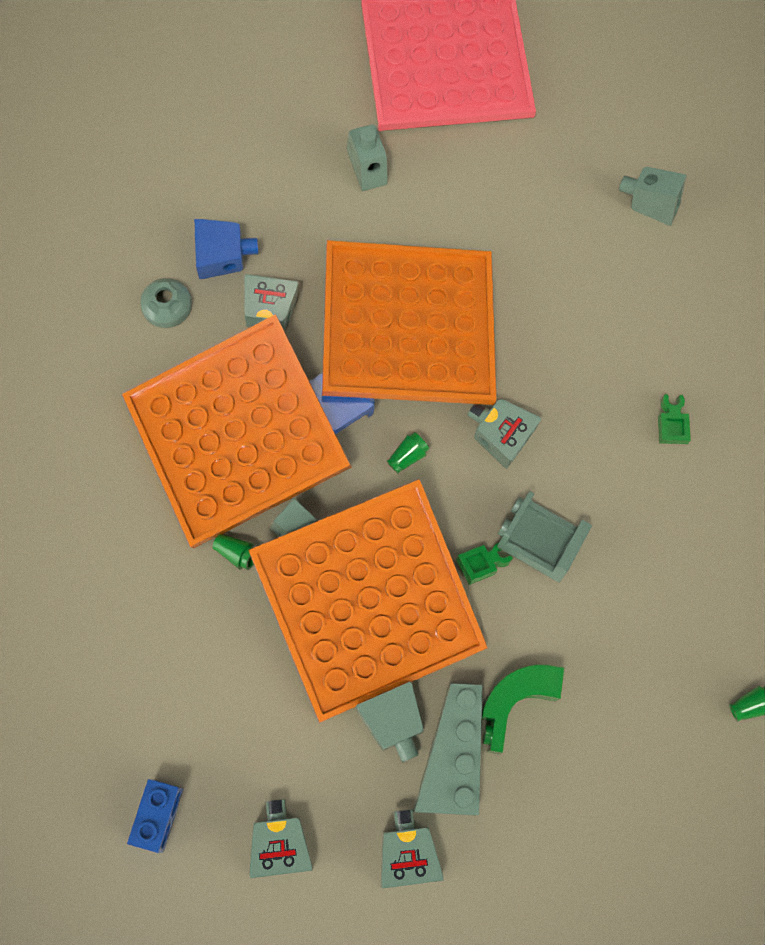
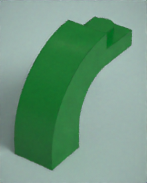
M532 665L520 668L507 675L490 691L483 703L481 720L491 721L490 726H485L483 744L487 745V753L498 755L503 753L508 716L518 701L527 698H537L556 702L561 699L564 676L563 667Z

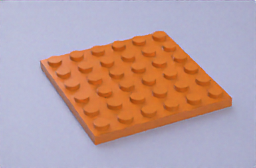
M327 240L322 396L494 405L496 402L492 252Z
M276 314L122 394L191 548H196L216 538L219 534H223L352 468Z
M420 479L248 549L319 723L405 683L413 682L488 648Z

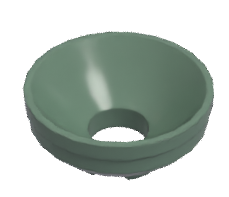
M171 278L155 280L147 285L141 295L140 303L144 317L148 322L160 328H170L181 324L187 319L192 310L191 295L187 288L178 280ZM162 290L172 293V298L166 303L156 300V295Z

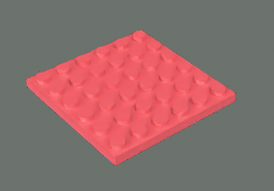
M360 0L379 131L535 117L536 108L516 0Z

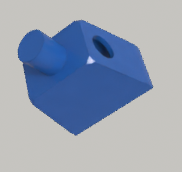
M194 219L196 268L199 279L240 272L243 270L242 255L259 254L258 239L242 238L240 224L236 222Z

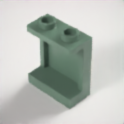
M529 491L525 499L519 497L511 512L515 514L512 522L506 519L498 532L502 539L497 547L560 583L572 565L593 525L581 520L577 527L534 503L531 499L535 493Z

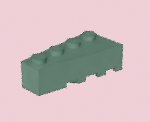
M451 683L447 688L413 812L479 815L482 685Z

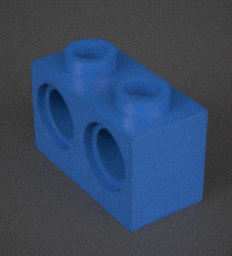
M148 779L127 844L155 853H163L184 789Z

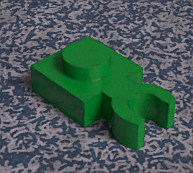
M665 394L661 399V408L666 413H660L658 416L659 444H688L691 441L689 414L681 413V409L685 404L683 395L677 397V405L670 404L668 394Z
M497 543L489 552L482 545L459 554L456 561L468 584L471 585L495 575L497 572L496 566H508L513 557H500L498 552L502 551V549L497 547L499 544Z

